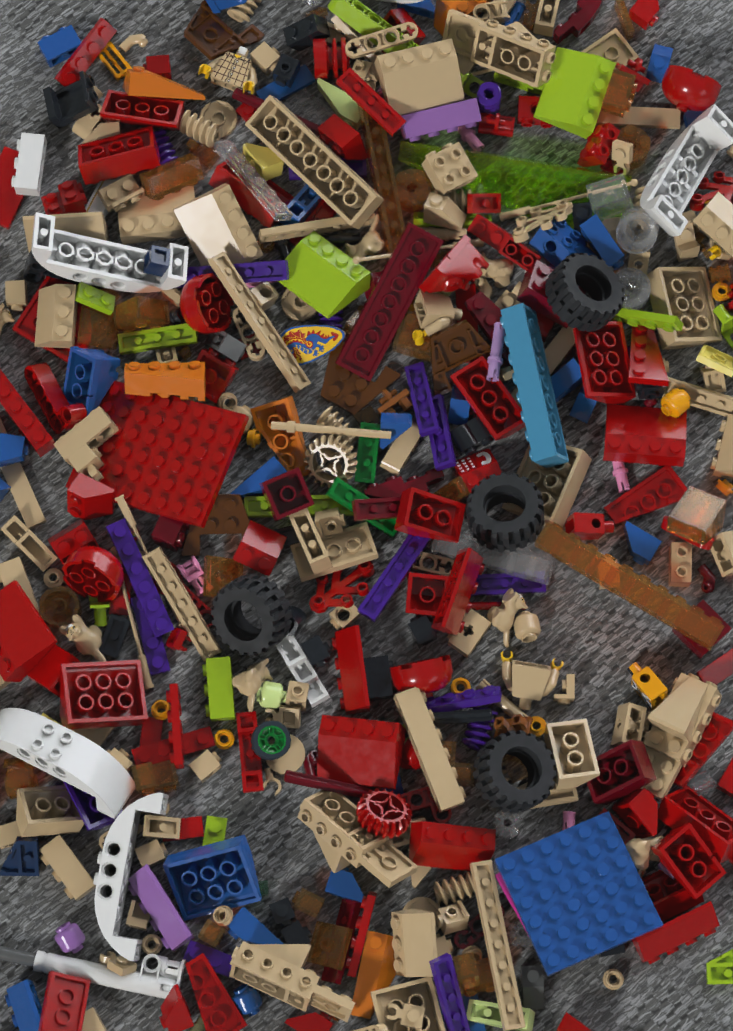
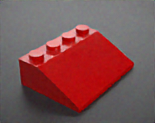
M609 321L602 329L593 332L579 331L576 327L573 328L585 397L605 404H624L635 398L634 383H628L629 355L622 321Z
M607 404L603 461L683 467L686 452L687 410L678 418L666 416L661 408Z
M468 547L457 551L431 627L453 636H457L458 632L461 633L463 631L465 622L462 620L465 613H469L472 602H469L471 594L474 595L478 587V583H476L477 577L482 574L485 564L482 563L484 558L472 548Z
M14 580L0 590V675L4 682H21L58 641L18 581Z
M141 660L61 663V725L70 730L142 725L148 719Z
M322 715L318 733L317 776L361 786L396 789L406 729L396 722Z

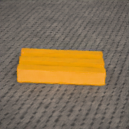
M111 41L107 43L98 55V58L117 82L122 77H125L127 69H132ZM108 47H110V49L126 67L125 70H123L120 67V65L116 62L113 56L109 53V51L107 50ZM101 52H104L106 54V56L110 59V61L120 72L119 74L116 73V71L104 58Z

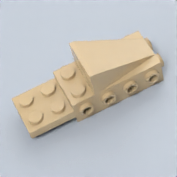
M454 9L448 10L442 40L452 38L456 53L471 58L470 62L532 87L538 88L550 80L552 74L550 69L556 57L554 53L556 46L550 44L548 40L535 38L517 21L503 26L493 19L482 21Z
M681 672L679 677H676L673 681V689L670 694L648 716V720L653 726L644 736V745L657 780L641 788L648 789L653 793L654 797L663 800V797L668 794L681 767H685L686 763L691 759L696 744L701 740L705 727L710 723L712 714L721 701L722 695L717 689V685L710 681L704 683L692 673L686 675Z
M321 790L305 798L301 803L297 818L313 831L332 872L337 873L351 864L355 868L363 865L388 888L416 873L418 866L388 841V836L384 839L380 835L375 837L374 833H368L367 829L361 828V823L357 822V806L343 794Z
M243 941L240 947L236 946L230 962V965H232L230 977L304 1012L311 1005L348 1022L355 1002L349 996L344 994L338 995L325 985L319 986L320 977L317 976L316 972L310 969H303L308 959L311 945L248 944Z

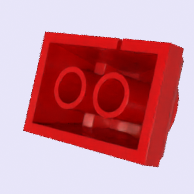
M465 234L418 288L424 293L426 291L434 293L441 291L452 292L457 289L468 290L471 287L469 281L475 282L477 278H480L483 274L480 269L486 270L489 264L470 242L471 239Z
M685 823L681 827L672 829L667 836L651 847L653 853L660 858L661 864L676 878L693 899L700 897L727 873L716 857L712 856L713 853L690 823Z

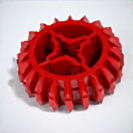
M376 788L374 791L369 790L368 793H364L357 804L356 816L357 822L362 825L361 828L367 829L368 833H374L375 837L380 835L383 839L386 836L392 839L394 836L399 837L407 831L412 821V810H410V804L406 802V798H401L400 794H394L393 790L388 792L385 788L382 791Z

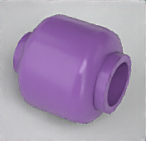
M68 921L55 930L56 935L54 939L63 952L75 954L83 948L82 943L86 937L77 923H70Z

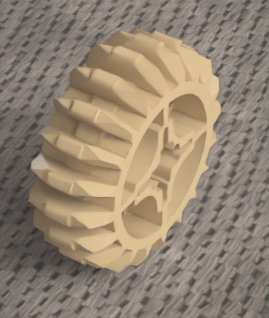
M330 434L328 438L326 435H322L321 440L316 438L314 443L309 444V449L305 451V455L308 456L304 458V462L308 463L305 466V470H311L308 477L313 475L316 477L314 483L320 480L321 487L327 483L328 488H330L336 477L346 483L348 479L351 480L353 478L352 473H355L357 470L354 466L358 464V461L353 458L357 456V453H351L353 446H346L348 440L341 442V436L334 439L333 434ZM330 448H333L338 452H333L330 450ZM318 451L321 454L320 458L322 460V463L320 465H318L317 462ZM342 457L345 461L344 472L341 469L342 465L340 464V459ZM337 458L334 462L326 464L328 460ZM325 470L330 471V472L332 473V475H331V474H328V473H326V472H324V471H325Z

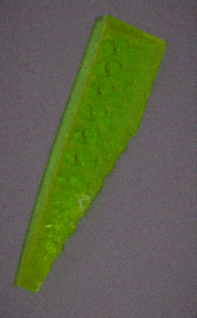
M401 141L398 161L425 171L421 165L426 159L425 156L432 151H436V153L441 151L443 146ZM463 149L478 177L462 188H465V190L471 189L472 193H501V204L513 210L526 206L534 207L630 182L633 177ZM631 186L569 202L591 201L592 216L596 214L601 222L610 217H620L625 220ZM553 205V206H549V207H546V208H542L541 210L550 209V208H553V207H555V206H557V205ZM571 213L567 215L565 221L574 229L573 215Z

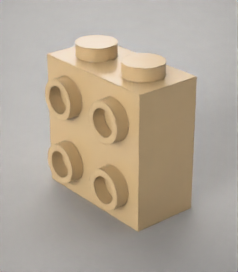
M450 142L444 145L441 151L428 153L425 156L426 159L421 164L439 195L446 196L473 182L478 177L477 172L459 142L453 145Z

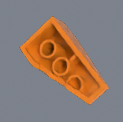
M133 66V69H127L123 89L129 96L205 100V95L201 92L145 70V67Z
M293 396L251 408L256 429L263 435L268 446L275 452L282 466L287 471L299 467L302 476L308 475L311 470H305V466L308 463L304 462V458L308 456L305 455L306 446L303 433L299 431L287 433V430L271 429L272 421H296V423L300 424Z
M367 931L352 1000L355 1002L351 1015L370 1019L375 1011L370 992L389 987L396 976L393 966L395 960L392 947L393 936Z

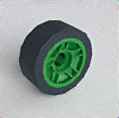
M272 720L257 726L251 737L253 751L264 760L279 759L287 753L291 744L290 732L286 726ZM271 736L275 742L269 744L267 742L268 737Z

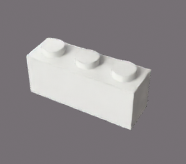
M21 133V139L17 140V151H19V154L14 160L16 176H12L11 183L16 194L40 196L47 140L43 134Z

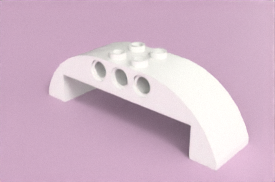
M716 104L710 106L698 116L673 142L642 192L640 206L669 236L681 235L688 223V220L682 215L684 209L718 151L733 144V122Z
M38 212L34 215L32 254L41 266L58 276L90 285L134 293L170 290L185 284L187 281L189 250L187 246L169 243L167 248L171 249L170 266L164 275L160 277L143 273L144 255L148 250L54 229L55 216Z
M20 708L0 710L1 750L96 797L97 810L113 819L116 818L136 789V784L127 770L111 754L86 737L37 713Z
M159 792L136 800L127 806L115 819L105 838L103 851H100L98 854L97 864H100L99 873H95L93 884L96 885L94 898L95 913L101 932L110 946L129 961L140 960L142 939L119 936L128 879L141 812L166 815L169 795ZM118 844L120 847V851L117 855H115L113 852V848L115 845ZM114 865L116 873L111 876L109 870ZM108 886L112 888V894L109 897L106 895Z

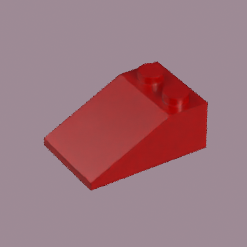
M410 487L402 492L394 530L413 536L458 543L466 504Z

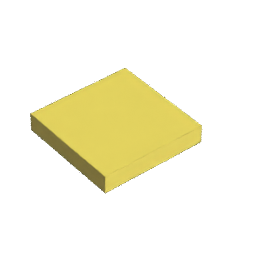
M704 344L696 361L732 377L733 357Z

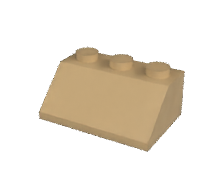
M717 192L692 222L733 258V204L720 192Z
M54 284L39 289L35 347L70 348L75 346L78 302L75 301L76 285Z
M728 414L726 420H722L719 431L723 433L721 439H717L715 450H718L717 458L713 457L710 469H714L712 474L714 476L733 480V414Z
M587 718L546 724L544 739L547 749L549 748L552 753L550 755L551 759H555L556 766L553 767V770L557 771V776L554 779L556 790L575 788L600 776Z
M65 785L18 788L16 821L21 837L80 832L84 822Z
M418 909L391 912L390 924L393 929L392 947L395 958L393 966L396 975L403 977H433L429 961L437 958L434 912Z

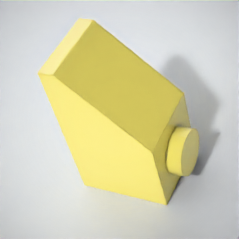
M250 143L243 144L242 158L262 182L282 175L284 162L270 148Z

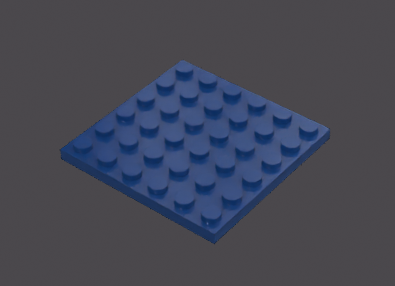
M609 811L501 856L494 861L547 976L663 926Z

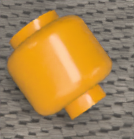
M673 388L661 398L662 412L666 416L678 418L690 408L691 399L689 394L683 389Z

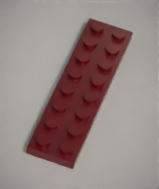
M411 222L407 223L343 345L335 364L371 381L419 290L418 287L422 284L441 248L443 240Z

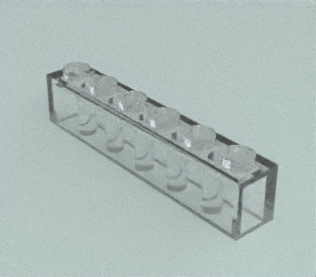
M467 531L460 533L458 543L433 540L431 551L434 555L455 560L457 551L469 547L484 558L482 563L485 564V569L549 585L555 566V559L550 553L541 551L539 554L532 552L533 550L528 547L523 549L516 548V551L510 552V550L498 552V549L495 548L490 550L487 549L486 544L484 546L479 544L477 538H473L472 534Z

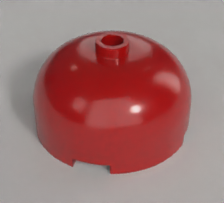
M669 65L662 79L664 96L668 101L676 105L678 110L687 112V110H707L710 106L714 105L722 88L720 83L707 75L702 76L693 72V69L677 65Z
M213 273L191 278L184 285L180 295V310L185 322L193 330L203 334L217 333L227 329L232 320L230 317V306H233V299L220 279L213 275Z
M83 546L76 549L69 555L62 567L64 571L63 579L73 591L83 597L89 595L98 598V602L114 600L124 582V570L120 561L111 552L97 546Z
M444 655L390 667L393 684L398 691L403 692L416 687L420 689V692H424L426 698L433 696V692L442 690L449 684L453 668L450 655Z

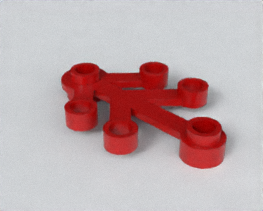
M722 171L714 172L713 181L715 183H710L708 178L703 177L697 188L715 191L705 195L693 194L689 201V208L693 211H701L705 207V202L710 201L717 192H720L731 202L733 178L726 177Z
M368 561L358 564V568L342 581H340L341 573L344 569L333 572L331 589L326 593L325 585L329 581L328 576L317 577V592L309 601L311 610L316 613H324L328 607H352L354 601L351 595L365 596L369 593V588L365 582H360L357 586H348L359 577H371L375 572L373 563ZM336 595H343L341 599H332Z

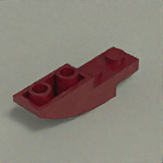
M578 0L576 12L569 16L567 22L559 24L554 29L553 40L559 44L571 33L578 38L596 18L604 0Z
M433 468L426 471L425 475L421 477L416 475L408 478L405 483L402 476H391L385 479L384 483L379 485L373 483L367 486L364 494L370 499L401 497L402 492L410 487L429 492L428 486L443 481L444 473L442 470L437 471Z

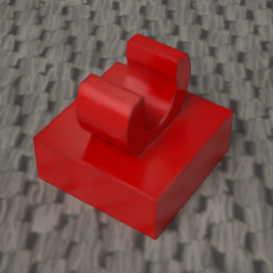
M174 627L165 646L178 651H187V648L183 647L182 644L184 640L190 642L192 640L189 636H186L188 632Z

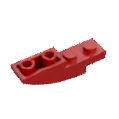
M477 213L467 231L526 271L536 260L540 261L542 258L523 242L515 243L512 234Z

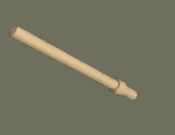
M296 421L271 422V429L287 430V433L299 431L391 439L392 431L299 424Z

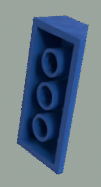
M27 979L7 988L8 994L5 995L8 1007L12 1006L14 1014L11 1017L15 1027H19L20 1031H38L42 1008L33 981Z

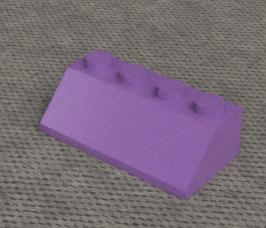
M477 98L402 115L406 120V124L400 131L404 140L409 139L410 142L421 140V135L428 134L430 138L440 135L439 131L447 130V133L459 131V126L465 125L466 129L475 127L477 122L482 121Z
M148 864L128 879L130 885L127 887L133 896L138 895L140 898V908L144 914H150L152 920L149 922L156 932L160 930L163 935L161 941L166 949L171 948L172 951H175L195 938Z

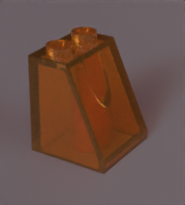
M689 486L668 516L667 531L705 545L723 528L727 500Z

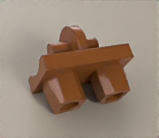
M383 389L381 391L383 397L379 399L382 406L377 409V414L381 418V412L396 413L394 409L397 406H400L405 413L411 410L413 403L409 398V391L404 389L397 394L395 389L390 392Z
M516 714L511 719H505L503 716L496 717L493 725L496 730L494 738L511 730L515 732L518 730L525 731L526 735H528L533 719L531 716L523 717L521 714Z

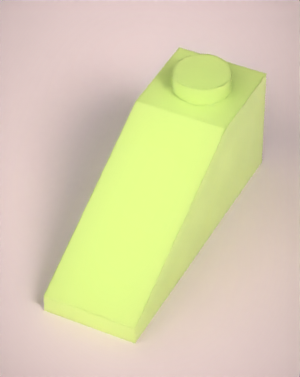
M318 78L317 88L335 114L352 128L358 130L368 113L345 91Z
M469 999L466 1014L468 1021L502 1028L498 1003ZM522 1007L526 1027L513 1031H532L535 1012L530 1008Z

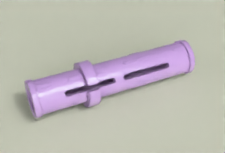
M500 322L494 323L491 352L487 360L489 367L486 379L491 381V378H493L492 382L499 381L500 366L503 364L502 352L505 329L500 326Z

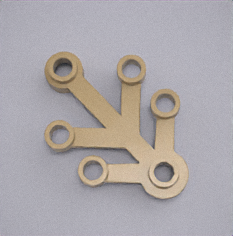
M562 200L556 204L557 206L546 210H541L540 207L530 210L532 217L530 219H527L526 216L518 217L515 220L517 227L513 229L512 234L514 242L521 243L530 238L528 232L539 225L542 230L551 229L554 216L557 222L567 219V215L573 212L572 202Z

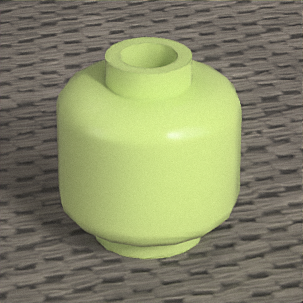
M264 681L257 692L256 701L263 708L278 709L281 703L286 702L287 691H283L281 683Z

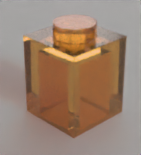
M302 888L301 892H296L292 902L295 903L293 907L296 910L317 919L325 899Z
M207 919L198 938L217 949L227 930Z

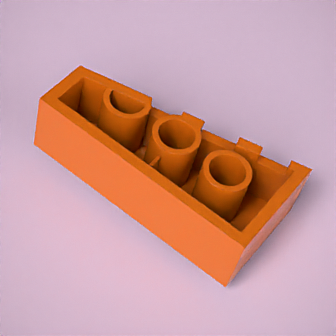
M194 360L184 363L179 361L160 363L152 361L150 363L130 362L125 364V394L152 396L153 393H157L161 398L178 395L183 400H189V397H198V401L205 402V362Z

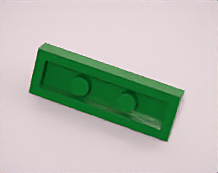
M361 422L360 429L380 430L381 424ZM359 437L358 464L356 465L357 470L354 482L375 483L379 438Z

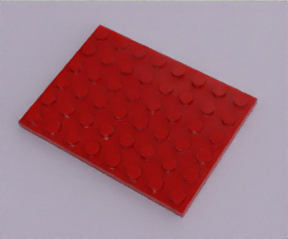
M114 381L104 396L100 407L110 416L119 428V431L97 448L102 454L100 459L104 463L98 469L104 477L100 482L115 489V498L124 494L128 507L204 528L249 417L245 414L191 400H183L172 395L169 398H161L157 393H153L152 396L125 394V383ZM73 468L65 486L67 489L79 474L75 468Z

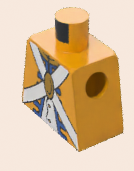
M635 662L628 667L627 670L632 675V687L649 710L657 708L664 698L668 696L667 687L648 666L642 669Z

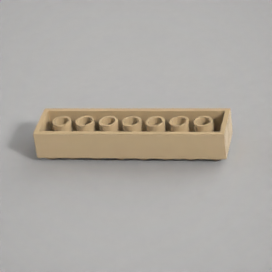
M269 95L245 123L264 144L350 226L359 230L384 201L374 189L277 98Z

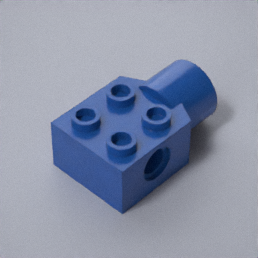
M555 216L552 220L553 227L548 230H542L540 227L528 243L555 267L564 258L574 253H588V256H597L586 246V240L578 231L573 230L565 220L557 222Z

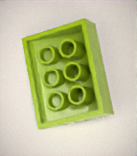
M557 47L555 51L556 57L550 69L552 73L551 78L543 86L533 117L587 139L594 131L616 63L599 55Z
M313 231L303 238L285 258V260H288L289 280L278 281L329 319L370 289L371 272L360 264H354L351 257Z

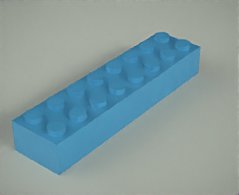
M524 303L502 309L500 323L505 329L504 341L506 346L509 347L510 352L508 360L511 366H513L514 373H512V378L518 388L516 396L522 407L520 412L522 421L526 425L525 437L530 443L529 456L533 462L545 468L569 462L536 311Z

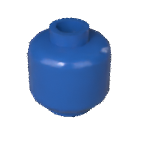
M243 984L233 991L232 1000L241 1015L248 1014L251 1017L260 1011L259 1007L262 1005L263 999L257 989Z

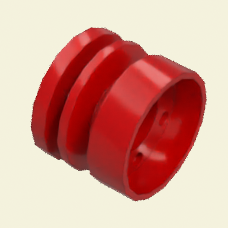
M336 37L333 38L332 46L330 47L327 46L325 38L313 39L315 79H328L329 70H333L335 78H338V69H342V73H344L350 67V58L345 53L346 37H341V46H336Z

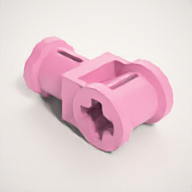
M194 555L182 565H176L185 581L194 587L198 598L203 597L213 589L212 585H209L205 580L203 569Z

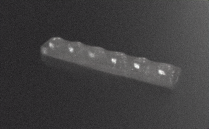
M230 140L216 141L213 148L275 221H289L293 216L292 212L277 196V193L270 188L266 180L259 175L255 167L236 148L235 144Z

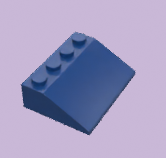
M245 835L168 855L163 864L184 921L212 914L221 905L235 908L262 900L252 852Z

